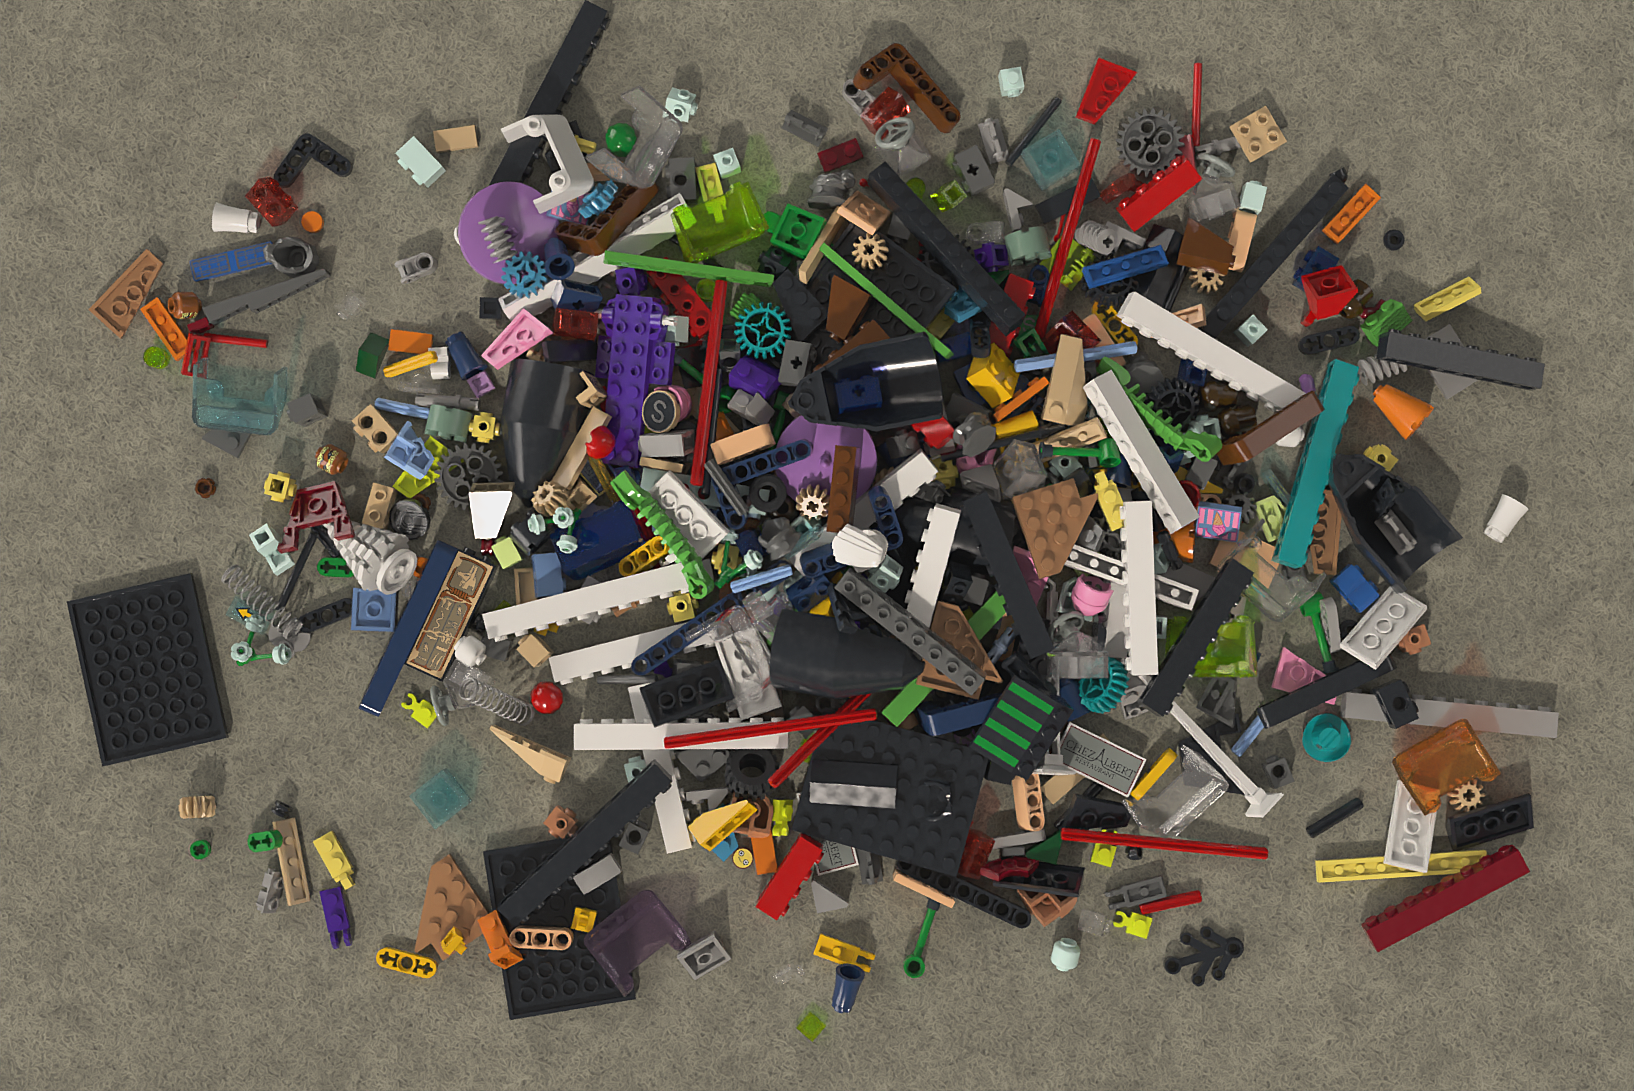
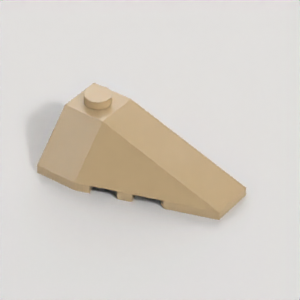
M1061 334L1041 418L1047 421L1076 426L1084 423L1088 407L1087 395L1083 389V386L1086 385L1083 344L1080 338Z
M491 725L490 730L535 771L543 775V780L555 784L556 781H562L571 757L499 726Z

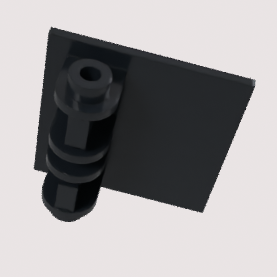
M708 340L703 341L702 345L680 348L678 351L684 356V360L702 374H704ZM678 366L685 389L702 387L700 382Z

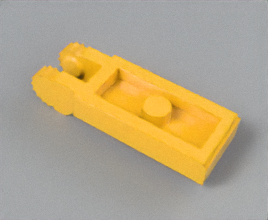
M820 933L813 952L816 956L838 964L849 963L856 965L865 972H870L871 967L867 964L856 962L858 955L869 960H874L876 956L873 953L860 949V947Z

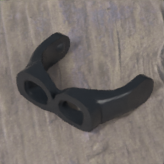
M925 781L924 785L939 786L945 792L948 799L945 812L939 816L926 817V821H938L952 816L951 784L939 781Z

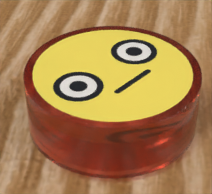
M747 847L737 848L732 856L734 865L740 869H746L751 866L754 859L752 851Z

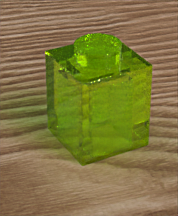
M956 179L944 183L930 195L941 212L953 209L967 197Z

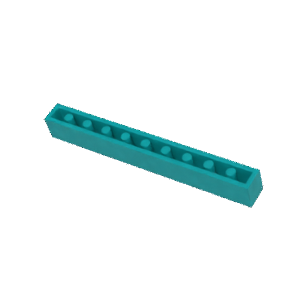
M1337 359L1328 363L1319 394V399L1325 410L1312 419L1271 560L1273 562L1296 569L1302 567L1307 561L1308 553L1306 551L1314 537V533H1312L1313 527L1319 520V506L1322 505L1325 499V493L1323 492L1325 485L1329 481L1331 460L1333 456L1337 455L1335 450L1343 436L1341 429L1348 419V413L1346 412L1354 398L1352 391L1359 381L1358 366Z

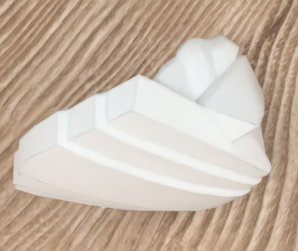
M849 524L839 531L832 542L833 555L836 561L853 566L857 573L872 567H878L884 560L888 547L887 539L881 532L870 529L860 530Z

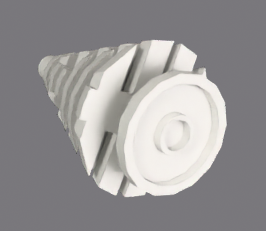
M351 521L355 537L338 541L334 538V522L323 524L328 529L329 537L334 541L337 550L340 551L341 556L346 560L348 567L352 570L363 590L373 591L378 589L386 595L393 594L400 590L413 575L417 565V556L413 551L409 550L407 544L409 539L407 536L366 524L361 526L360 523Z

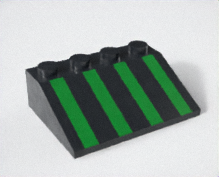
M1014 675L975 734L969 747L1007 771L1028 780L1074 710L1064 698Z

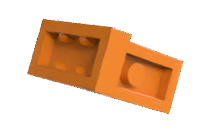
M494 910L477 920L491 951L488 956L492 963L505 970L523 960L521 953L510 942V936L499 911Z

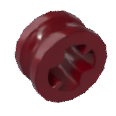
M482 538V556H486V554L494 556V551L491 547L494 545V538H490V540Z

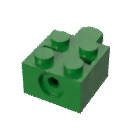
M788 203L782 215L773 211H767L761 218L762 227L765 231L773 234L770 240L771 244L776 248H780L783 252L805 260L827 223L825 218Z

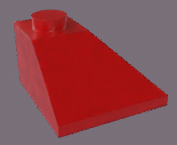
M1342 265L1301 276L1309 308L1317 320L1338 315L1358 293V288Z

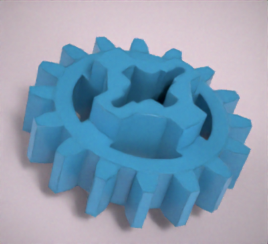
M611 179L607 180L604 184L599 182L590 192L586 193L582 199L584 203L578 211L585 219L589 218L592 214L599 215L611 205L610 203L614 200L613 194L618 189L617 185Z
M521 251L519 257L514 255L511 262L509 260L505 261L508 267L502 268L506 275L501 276V279L507 281L504 286L506 289L510 288L509 292L512 295L517 292L519 298H522L523 294L530 298V293L532 292L536 296L538 295V288L541 290L545 289L542 286V282H548V279L544 277L547 273L543 269L545 263L540 261L538 255L533 258L531 252H528L527 256H525ZM533 264L536 265L538 273L533 271ZM512 277L517 279V286L513 284Z

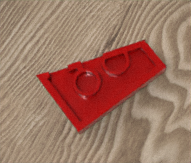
M1098 58L1075 118L1095 125L1138 72Z

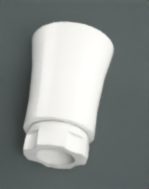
M216 202L212 215V229L214 232L258 233L260 213Z
M1502 494L1498 506L1483 533L1493 540L1502 543L1529 509L1517 500Z

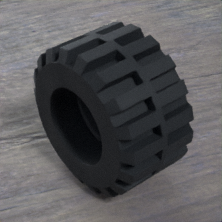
M735 749V752L731 751L726 761L725 783L726 786H729L731 793L735 792V797L739 799L741 796L743 801L752 799V802H756L757 798L763 800L766 795L770 796L772 794V790H775V788L769 784L768 779L779 769V762H777V756L772 755L773 751L771 749ZM746 767H756L763 774L759 777L751 778L745 776L741 770Z

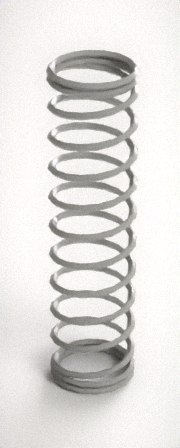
M238 564L231 566L225 571L221 581L224 584H228L229 589H234L235 594H241L242 600L247 599V605H253L254 611L259 610V615L265 616L266 622L271 621V626L277 627L278 632H283L285 639H290L298 633L302 627V622L297 620V617L293 618L284 630H279V626L291 616V612L285 614L279 624L273 625V620L284 612L285 607H281L272 619H266L267 615L279 605V601L273 603L266 614L260 613L261 609L272 601L273 596H269L260 608H254L255 604L266 595L267 590L261 592L254 603H248L249 598L260 590L261 585H257L247 598L242 597V594L253 586L254 579L245 585L242 592H236L237 587L241 586L248 579L249 574H245L235 587H230V583L237 579L243 571ZM236 568L233 575H231L228 579L225 580L227 575ZM298 624L296 629L289 634V632Z
M473 677L466 678L460 685L459 695L462 699L497 713V715L507 718L514 723L526 726L534 718L535 711L532 705ZM467 681H469V682L465 685V687H464V689H463V692H462V688H463L464 684H465ZM471 682H475L476 684L469 690L468 698H465L464 690L466 686ZM476 686L474 693L470 696L472 688ZM482 688V694L480 698L475 701V696L478 690ZM488 691L486 700L481 703L482 695ZM493 693V699L488 706H486V701L488 697ZM499 696L496 706L492 708L494 699ZM504 698L502 708L497 711L499 702ZM509 701V707L507 711L503 713V708L506 702ZM515 703V708L512 714L508 716V711L511 705ZM520 706L516 711L515 718H513L516 708ZM527 706H529L531 710L530 719L525 723H520L525 719ZM525 707V715L523 719L519 721L518 717L521 714L522 708Z

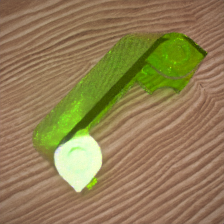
M741 181L729 186L730 190L725 194L691 208L690 206L685 207L682 204L672 209L673 212L670 216L685 262L697 264L752 241L769 229L749 182L743 184Z
M1238 615L1232 622H1226L1225 625H1221L1217 631L1219 633L1217 639L1208 645L1206 656L1202 661L1197 662L1194 667L1196 671L1192 676L1257 677L1258 667L1254 621L1249 616ZM1174 616V619H1167L1165 656L1188 622L1187 617Z

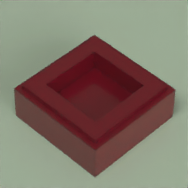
M207 317L187 325L189 332L193 334H201L215 327L209 322Z

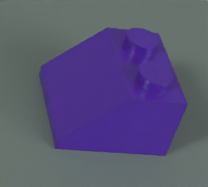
M754 354L740 358L729 373V386L735 390L741 389L753 397L758 393L768 403L781 385L778 382L780 369L761 358L755 359Z

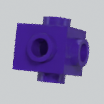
M989 242L982 244L981 248L974 250L975 260L987 273L997 272L998 269L1009 266L1006 245Z
M628 267L615 270L617 278L616 287L620 295L640 296V291L647 290L648 280L643 269Z

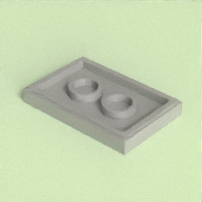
M1450 324L1429 336L1441 339L1440 342L1443 343L1449 341L1458 342L1460 346L1464 347ZM1427 370L1446 400L1478 381L1476 379Z

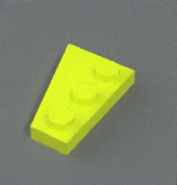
M432 436L424 444L425 448L435 458L427 474L419 480L404 471L392 486L407 498H412L435 482L434 478L440 475L434 473V470L441 469L437 465V461L444 462L441 454L449 455L448 448ZM452 465V466L449 468V472H450L451 470H453L455 467H457L458 465Z

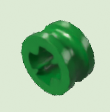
M206 840L195 841L190 847V854L195 859L206 858L211 853V845ZM203 844L205 846L203 849L206 851L205 853L198 854L196 846Z

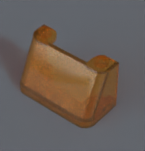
M1460 719L1397 754L1392 760L1400 780L1424 816L1434 813L1440 808L1441 796L1477 776L1481 781L1489 782L1501 774L1467 719Z

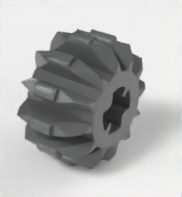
M1239 490L1236 491V495L1229 492L1228 498L1222 499V504L1242 507L1240 526L1241 522H1244L1246 525L1249 524V519H1254V511L1257 510V506L1253 504L1255 501L1254 497L1247 498L1248 492L1240 495Z

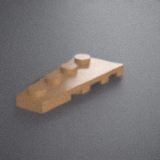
M146 249L89 308V311L122 339L164 263L149 249Z
M1324 490L1325 499L1322 505L1319 506L1318 513L1320 516L1317 524L1313 527L1312 533H1314V537L1309 547L1314 574L1336 576L1342 515L1332 491Z

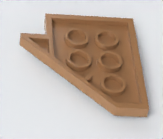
M1074 478L1012 497L1039 579L1061 572L1098 498V493L1080 498Z
M937 600L930 629L987 673L986 680L1002 683L1000 675L959 606ZM922 657L921 662L925 661L926 665L923 673L916 679L917 685L979 699L982 684L971 696Z
M451 854L431 866L414 950L417 953L429 944H432L442 960L457 952L454 950L448 955L441 946V941L453 927L461 931L462 941L466 943V946L483 934L477 920L489 914V911Z

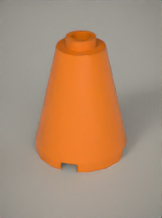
M1389 384L1385 386L1380 385L1373 393L1375 396L1373 401L1405 440L1419 428L1424 419L1434 409L1432 405Z
M1195 521L1172 534L1169 532L1171 537L1169 540L1173 541L1179 554L1177 557H1180L1183 562L1187 563L1194 562ZM1153 532V544L1159 543L1157 539L1159 532Z

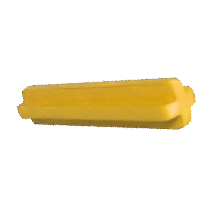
M428 351L385 366L383 368L385 377H394L435 363L438 360L437 353L435 351Z

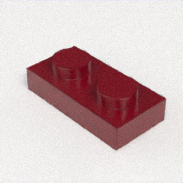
M856 138L817 153L824 173L864 159Z

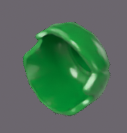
M616 123L607 129L605 140L608 150L617 157H627L633 154L638 142L637 135L631 126L627 123Z

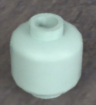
M1061 938V940L1054 943L1051 961L1058 970L1069 971V969L1077 967L1081 949L1075 940Z

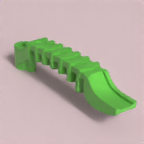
M1106 356L1101 359L1098 367H1096V371L1100 375L1110 370L1113 371L1146 428H1150L1155 432L1156 436L1159 435L1163 438L1166 444H1171L1175 451L1177 449L1190 451L1199 460L1208 462L1222 449V442L1216 435L1206 432L1198 434L1191 430L1182 434L1180 432L1182 428L1180 423L1173 427L1171 425V417L1164 420L1161 418L1163 413L1161 409L1156 413L1152 410L1154 406L1152 401L1147 405L1143 403L1146 398L1144 393L1138 397L1135 396L1139 392V384L1130 389L1126 387L1131 377L1125 368Z
M626 470L621 472L610 482L615 492L627 507L635 510L637 507L639 508L640 513L637 517L640 519L645 516L648 519L645 523L646 526L653 525L656 529L654 531L655 536L660 534L663 538L661 543L663 545L667 543L670 547L668 553L676 555V564L682 563L684 568L681 572L689 586L688 590L691 596L696 599L705 597L714 589V581L704 569L701 556L696 554L695 548L690 546L687 542L688 539L681 534L680 528L675 526L673 519L667 516L665 509L658 505V501L654 500L648 491L642 489Z

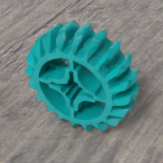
M760 302L759 309H756L755 304H751L752 312L747 308L744 309L746 317L739 314L738 318L743 322H735V326L741 329L735 330L734 333L735 335H741V337L736 339L737 343L744 342L740 349L745 350L747 347L749 348L747 350L748 356L754 351L755 359L759 358V353H763V360H766V353L770 352L772 358L775 357L774 350L779 354L782 353V349L779 346L785 347L786 342L783 340L791 339V336L785 334V332L792 331V328L785 326L790 323L789 319L782 320L786 315L784 311L779 315L777 314L780 309L779 306L771 310V303H768L767 308H764L763 302ZM764 315L760 323L748 324L753 317ZM770 316L778 321L781 332L769 326ZM765 323L766 330L769 332L768 334L765 333V335L762 336L761 339L760 331H758V328L764 326ZM745 330L756 334V346L747 339ZM767 338H778L773 345L762 347Z
M1105 656L1095 658L1094 662H1089L1088 668L1084 667L1085 672L1080 675L1081 680L1078 682L1080 685L1079 696L1082 697L1081 704L1085 705L1088 710L1103 714L1104 712H1110L1111 708H1116L1118 702H1122V696L1126 695L1125 689L1129 687L1126 682L1130 678L1127 676L1128 671L1125 669V666L1117 659Z

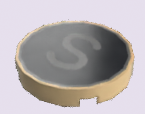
M657 390L650 393L645 399L642 407V417L648 429L656 433H667L674 429L680 419L681 410L680 405L675 400L677 399L675 395L669 391Z

